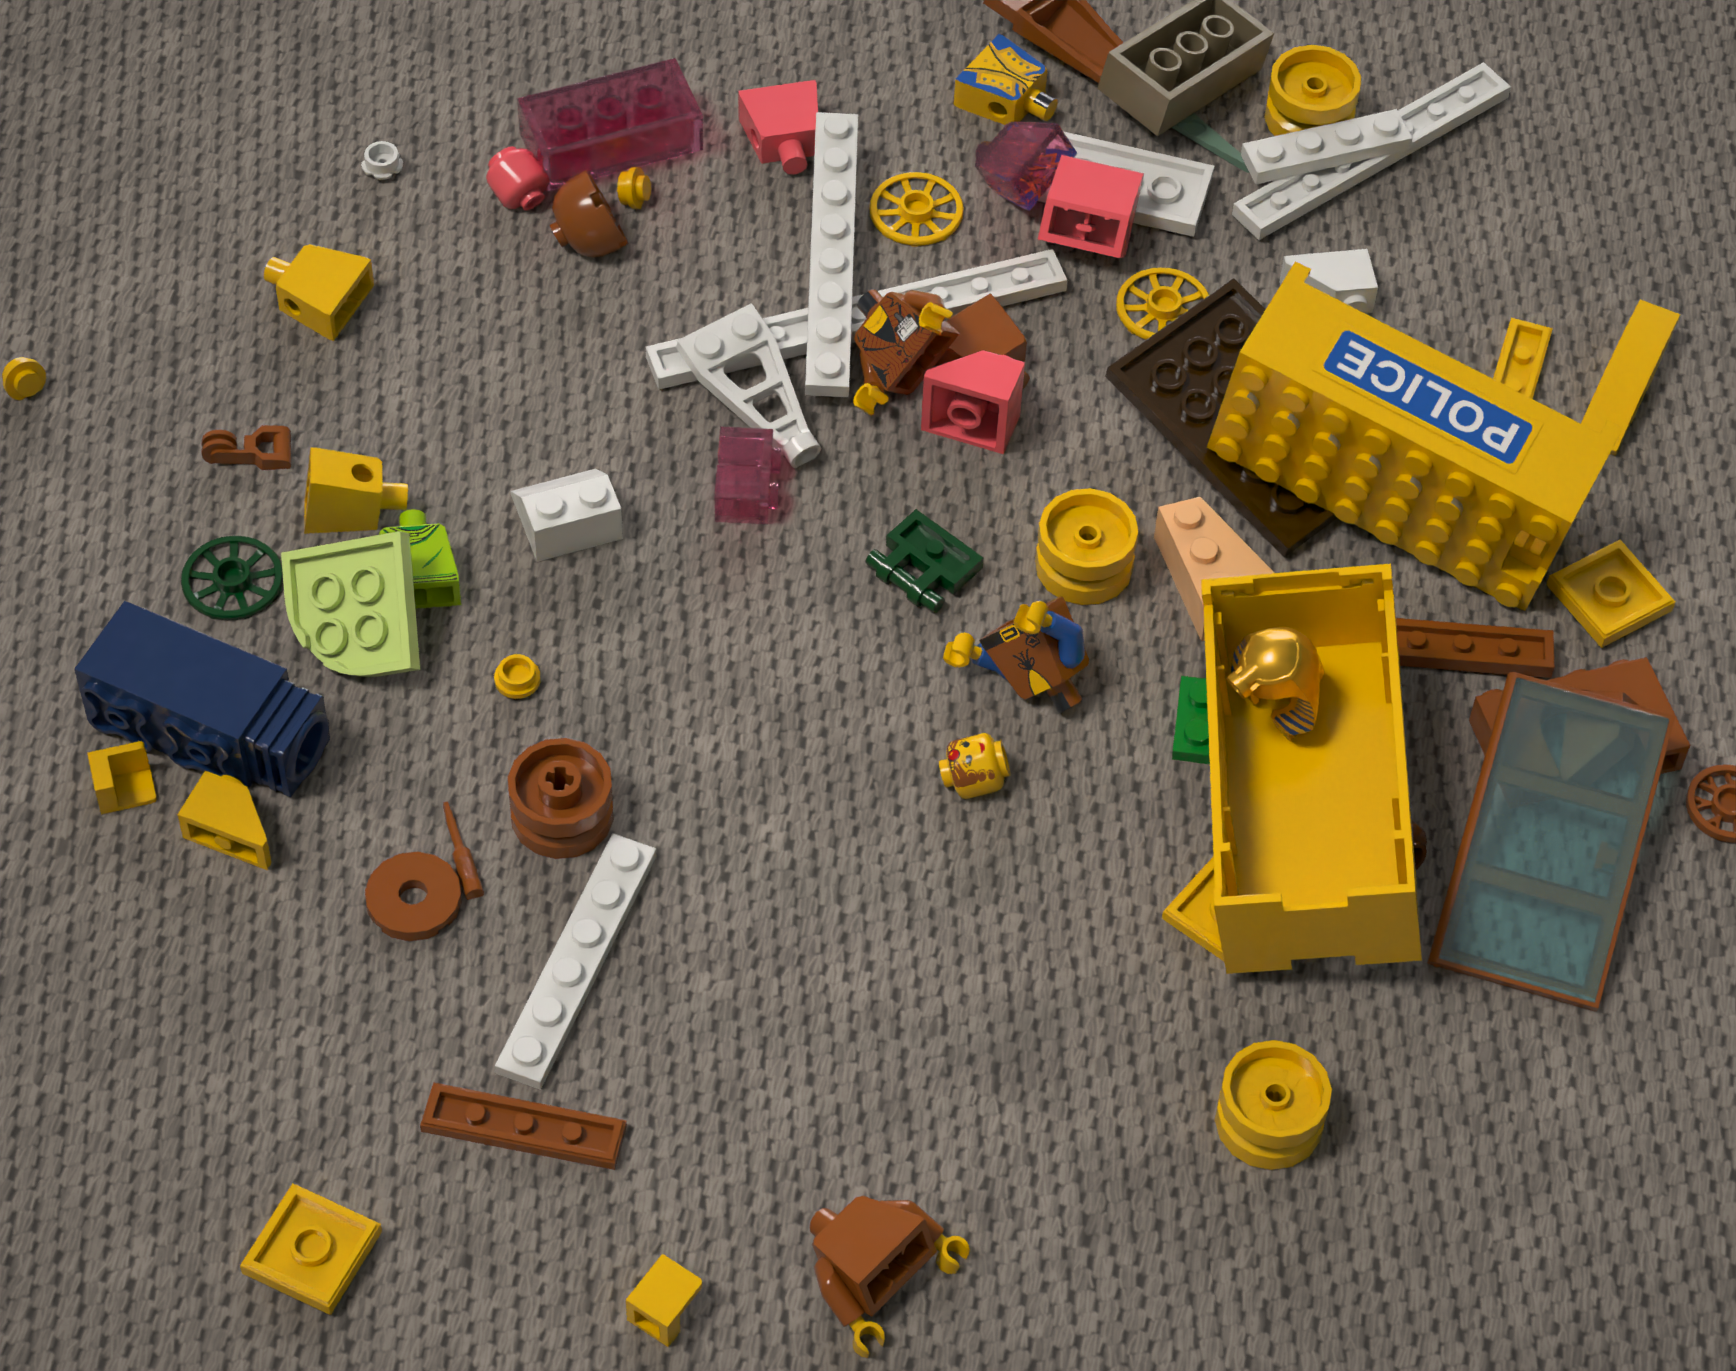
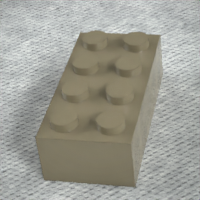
M1192 0L1108 53L1097 89L1155 135L1159 136L1260 71L1274 33L1232 0Z

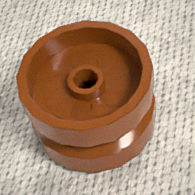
M569 738L546 739L528 747L514 760L508 774L512 829L524 846L538 855L554 859L574 858L595 849L608 836L614 820L611 770L600 752L585 742Z

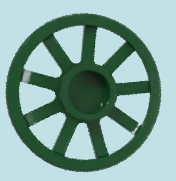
M225 536L203 544L188 558L181 574L182 591L187 602L198 612L215 620H238L252 617L276 600L283 585L282 563L275 551L265 543L246 536ZM230 543V557L220 561L209 550L215 546ZM238 543H246L258 547L257 551L246 562L238 558ZM265 554L270 557L274 564V567L268 570L250 571V568ZM200 555L214 566L213 573L198 572L191 568ZM275 576L270 590L263 589L252 583L254 579ZM189 578L213 581V584L193 593L189 585ZM219 591L221 593L214 608L199 601V599ZM251 591L263 598L248 607L243 592ZM234 595L240 609L222 610L228 597Z

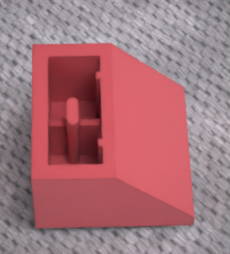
M1061 155L1046 199L1038 240L1117 258L1125 257L1144 173Z

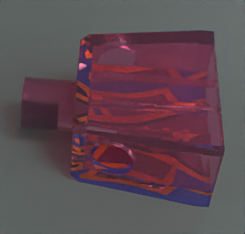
M1010 122L1003 127L992 142L983 141L978 145L975 153V167L995 193L1030 211L1051 186L1061 155L1075 157L1077 151L1057 123Z

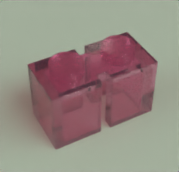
M720 426L719 465H717L714 496L715 522L768 524L769 509H778L779 482H771L772 474H780L782 447H773V429Z

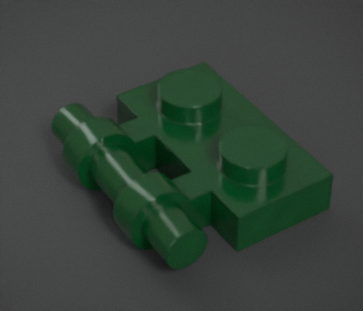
M915 509L886 535V546L893 552L886 557L880 551L874 549L865 560V563L876 571V577L887 585L891 582L907 593V600L917 607L923 605L933 613H937L944 605L945 599L934 590L941 585L954 595L983 569L984 557ZM910 563L923 572V574L917 579L903 568Z

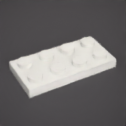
M1053 129L1046 151L1075 152L1077 155L1074 158L1144 173L1133 223L1195 236L1213 178L1214 165ZM1055 160L1042 161L1039 169L1053 167ZM1056 171L1037 174L1035 183L1041 193L1038 201L1046 203Z

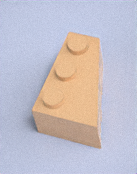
M1201 497L1158 507L1154 533L1155 541L1200 640L1205 641L1201 579L1271 574L1274 572Z

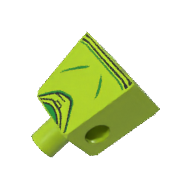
M411 509L402 512L399 516V526L385 527L379 532V535L397 531L409 533L415 609L461 605L459 575L445 526L441 524H427L426 515L420 510Z

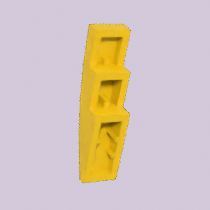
M1641 299L1612 354L1581 422L1582 425L1598 433L1602 430L1606 420L1623 428L1610 453L1616 456L1645 392L1653 380L1680 318V314Z

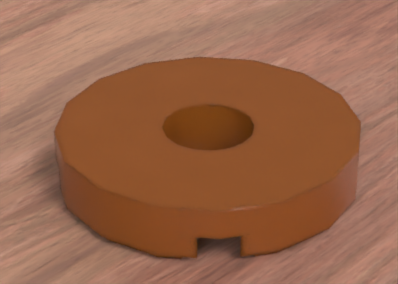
M418 851L401 853L383 861L370 875L365 888L367 912L371 920L381 928L382 932L391 938L405 941L429 939L439 934L440 929L444 928L447 924L450 925L457 918L462 903L459 878L451 865L436 855ZM410 888H419L427 893L425 899L417 904H407L400 897L404 891Z

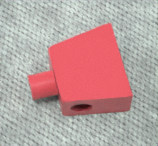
M816 80L738 91L739 121L760 162L763 164L781 161L783 170L787 174L794 175L803 172L807 168L806 157L814 156L816 112H818Z

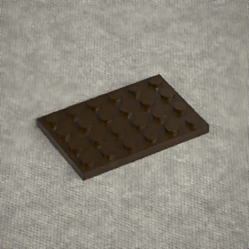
M1233 278L1107 368L1105 377L1285 558L1337 517L1334 513L1314 503H1308L1299 499L1295 493L1274 482L1262 480L1255 472L1236 462L1222 459L1216 452L1207 448L1239 352L1266 310Z

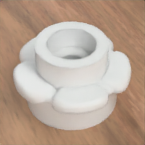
M379 141L370 144L366 148L364 153L365 160L362 161L361 165L365 174L373 175L375 179L385 180L391 178L393 173L397 174L401 171L403 160L399 158V152L392 143Z

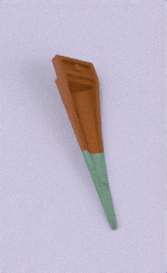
M1086 0L983 1V4L1013 23L1012 30L1098 83L1108 53L1123 44V41L1111 30ZM1195 113L1172 127L1232 165L1250 173L1241 157V153Z

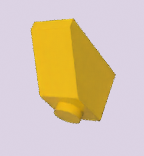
M204 771L177 814L183 838L268 870L272 863L268 841L248 787L232 776H219Z

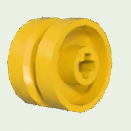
M1299 46L1281 54L1272 66L1264 119L1269 131L1274 136L1354 119L1361 85V75L1356 64L1344 53L1326 46Z
M1088 488L1070 490L1056 496L1043 510L1038 527V544L1035 556L1037 576L1047 591L1056 597L1062 596L1067 602L1079 605L1101 604L1117 597L1129 585L1134 568V552L1138 539L1136 516L1124 501L1109 492Z
M1277 1040L1257 1042L1237 1052L1225 1068L1217 1104L1215 1123L1220 1140L1233 1156L1253 1167L1275 1170L1293 1167L1312 1154L1321 1140L1324 1122L1329 1110L1332 1088L1327 1071L1313 1054L1292 1043Z

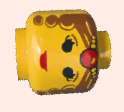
M988 733L951 741L946 748L947 759L939 761L944 786L946 788L954 786L957 794L963 799L996 792L1003 787L1004 777L1011 776L1002 740L995 742Z

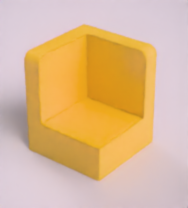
M143 741L87 752L101 815L156 802L157 797Z
M662 1254L626 1298L627 1321L669 1347L680 1333V1315L702 1289L701 1278Z

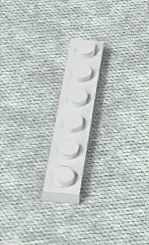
M612 833L495 1064L496 1074L541 1090L657 857L656 848Z

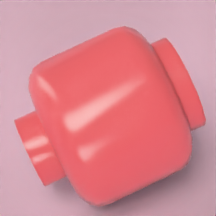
M511 146L504 148L491 158L486 175L487 183L505 208L516 209L522 206L525 211H528L538 206L544 200L545 195L543 192L549 184L548 174L530 150L525 148L517 149Z

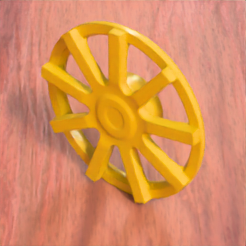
M909 172L893 176L878 186L871 197L869 211L873 224L884 237L902 244L911 245L912 247H918L948 239L961 224L964 207L957 190L944 179L928 173ZM908 179L928 180L923 191L912 190ZM900 181L905 194L900 199L887 192L886 188ZM936 183L950 192L948 195L934 201L930 195ZM879 197H882L899 207L897 209L880 210L877 209V202ZM955 200V214L939 212L934 209ZM900 216L901 218L888 227L880 217ZM931 218L951 220L952 222L945 229L941 230ZM906 223L912 225L911 236L903 235L896 231ZM925 224L934 234L919 236V225Z
M1151 268L1132 275L1123 283L1117 294L1116 311L1121 322L1130 333L1147 340L1155 334L1143 329L1149 322L1157 320L1159 322V331L1166 326L1167 321L1172 322L1179 315L1188 311V309L1182 307L1183 304L1202 298L1205 299L1209 294L1196 278L1183 271L1172 268ZM1157 274L1177 277L1171 287L1160 286ZM1148 276L1153 289L1147 294L1135 287L1133 283L1140 278ZM1184 280L1190 282L1198 289L1197 292L1185 297H1181L1178 292ZM1126 291L1145 300L1146 303L1137 305L1124 304ZM1145 311L1148 314L1134 323L1126 312Z

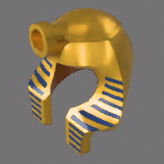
M1273 627L1244 636L1234 651L1231 674L1226 677L1230 685L1243 699L1248 698L1254 705L1260 702V698L1275 700L1292 697L1287 707L1273 709L1271 714L1273 723L1289 741L1296 737L1297 734L1312 731L1318 713L1320 681L1324 675V668L1311 640L1303 633L1290 627Z

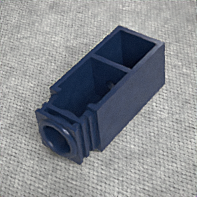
M127 601L122 603L74 669L87 720L96 730L105 734L120 735L131 743L143 741L146 751H151L153 748L163 752L174 763L183 768H195L219 776L229 775L241 781L248 789L253 782L260 785L265 784L274 791L279 790L291 798L301 782L315 769L326 745L330 741L329 720L326 715L324 697L317 693L312 694L306 688L302 687L300 689L294 683L289 682L286 668Z

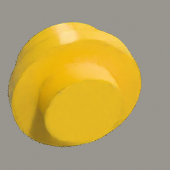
M631 167L629 171H622L620 173L617 183L620 203L622 205H629L632 209H641L643 201L650 199L651 181L649 176L644 174L641 167Z
M15 358L3 370V388L15 400H22L33 396L41 391L45 385V369L34 359Z
M513 654L507 656L495 670V686L502 695L508 698L521 699L528 697L540 685V670L525 655Z

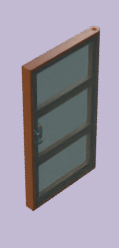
M1509 672L1427 963L1436 968H1444L1597 1012L1675 716L1524 674Z

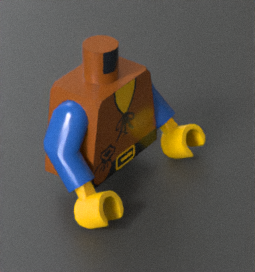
M1062 596L1047 603L1035 601L1030 607L1027 604H1021L1015 618L1005 622L981 638L977 646H975L973 636L965 632L955 636L954 642H948L946 645L943 659L947 664L958 668L965 667L969 664L971 658L974 665L995 671L1006 679L1019 697L1023 699L1046 691L1058 713L1071 708L1082 700L1071 677L1088 666L1089 657L1084 648L1083 629L1080 625L1074 623Z

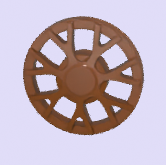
M1723 764L1708 767L1699 772L1690 783L1686 794L1687 812L1693 823L1708 836L1720 841L1736 843V780L1731 778V776L1736 777V765ZM1724 775L1727 784L1717 788L1712 777ZM1697 787L1713 795L1712 800L1709 801L1695 796ZM1711 809L1715 817L1705 820L1699 811ZM1720 821L1733 823V832L1719 829Z

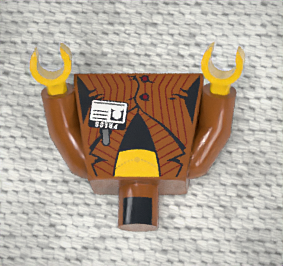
M870 290L859 299L857 307L867 318L855 333V342L861 350L860 360L864 384L857 390L853 403L868 415L872 416L874 414V407L877 402L884 405L888 401V396L884 394L885 390L905 395L914 392L924 379L926 371L935 366L960 333L944 321L945 318L950 319L953 312L945 308L944 302L939 295L910 290L905 294L889 292L882 297L877 290Z

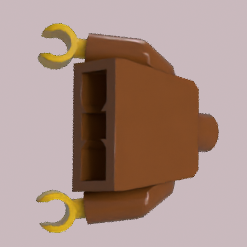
M860 1196L850 1202L839 1214L828 1208L820 1209L815 1213L810 1222V1232L815 1236L812 1246L818 1258L814 1266V1272L821 1295L843 1327L849 1324L855 1333L853 1348L858 1355L869 1358V1351L861 1342L860 1337L864 1334L873 1335L883 1347L885 1335L879 1324L872 1321L865 1322L861 1315L865 1312L872 1317L937 1250L939 1252L936 1256V1264L942 1272L947 1274L957 1273L960 1267L959 1263L948 1255V1251H954L964 1259H967L970 1252L969 1244L964 1238L960 1236L946 1238L942 1234L944 1228L910 1200L877 1201L866 1196Z

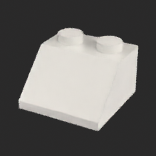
M597 469L511 491L512 499L537 562L623 539L620 504L608 475Z

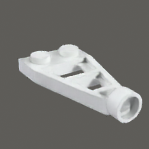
M752 303L677 340L678 352L698 381L782 456H785L793 468L813 460L820 453L821 446L807 427L775 336ZM754 355L762 363L766 380L744 390L739 388L725 375L724 369ZM776 393L780 397L787 415L770 423L762 417L753 404Z

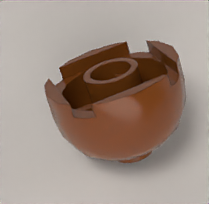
M587 170L574 176L560 187L554 196L552 206L556 222L552 223L550 228L561 247L570 244L578 254L587 257H603L629 244L620 224L618 226L615 224L616 220L611 212L612 209Z

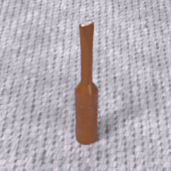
M443 802L446 824L455 848L452 857L466 899L470 900L484 895V890L471 851L463 845L449 803Z

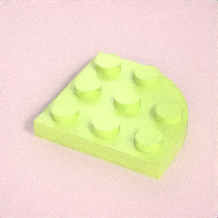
M397 531L281 553L284 598L289 622L303 648L309 649L323 662L325 667L339 673L359 677H378L420 670L409 533Z

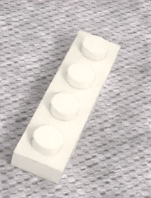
M1394 109L1242 143L1241 157L1255 184H1261L1407 151L1411 148L1413 138L1398 110Z

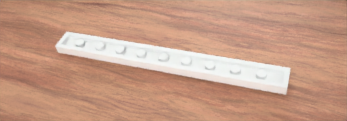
M1050 249L879 290L878 292L882 297L889 292L905 294L910 290L937 294L942 298L945 308L953 312V317L990 293L1001 306H1006L1064 292L1067 289V278L1054 250ZM863 295L852 297L851 343L855 342V333L867 319L857 307V303ZM808 308L763 318L775 336L783 360L806 354ZM679 339L646 346V359L658 390L698 380L677 350V340ZM752 355L724 369V373L759 366L762 363L758 357Z

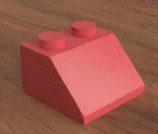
M982 350L927 370L924 375L921 430L1004 454L1020 417L1025 362L1015 360L1006 355H998Z

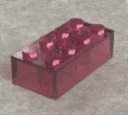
M676 58L517 98L520 135L526 149L534 154L548 177V185L545 191L560 188L571 178L585 170L594 179L629 170L631 167H640L704 150L703 114Z

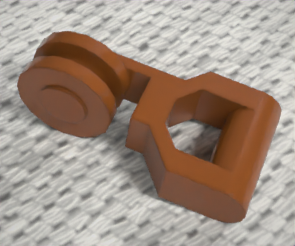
M262 425L252 435H244V450H237L236 436L226 430L209 431L203 435L201 440L202 458L210 464H255L261 470L291 468V430L286 426ZM263 442H273V453H262L257 447Z

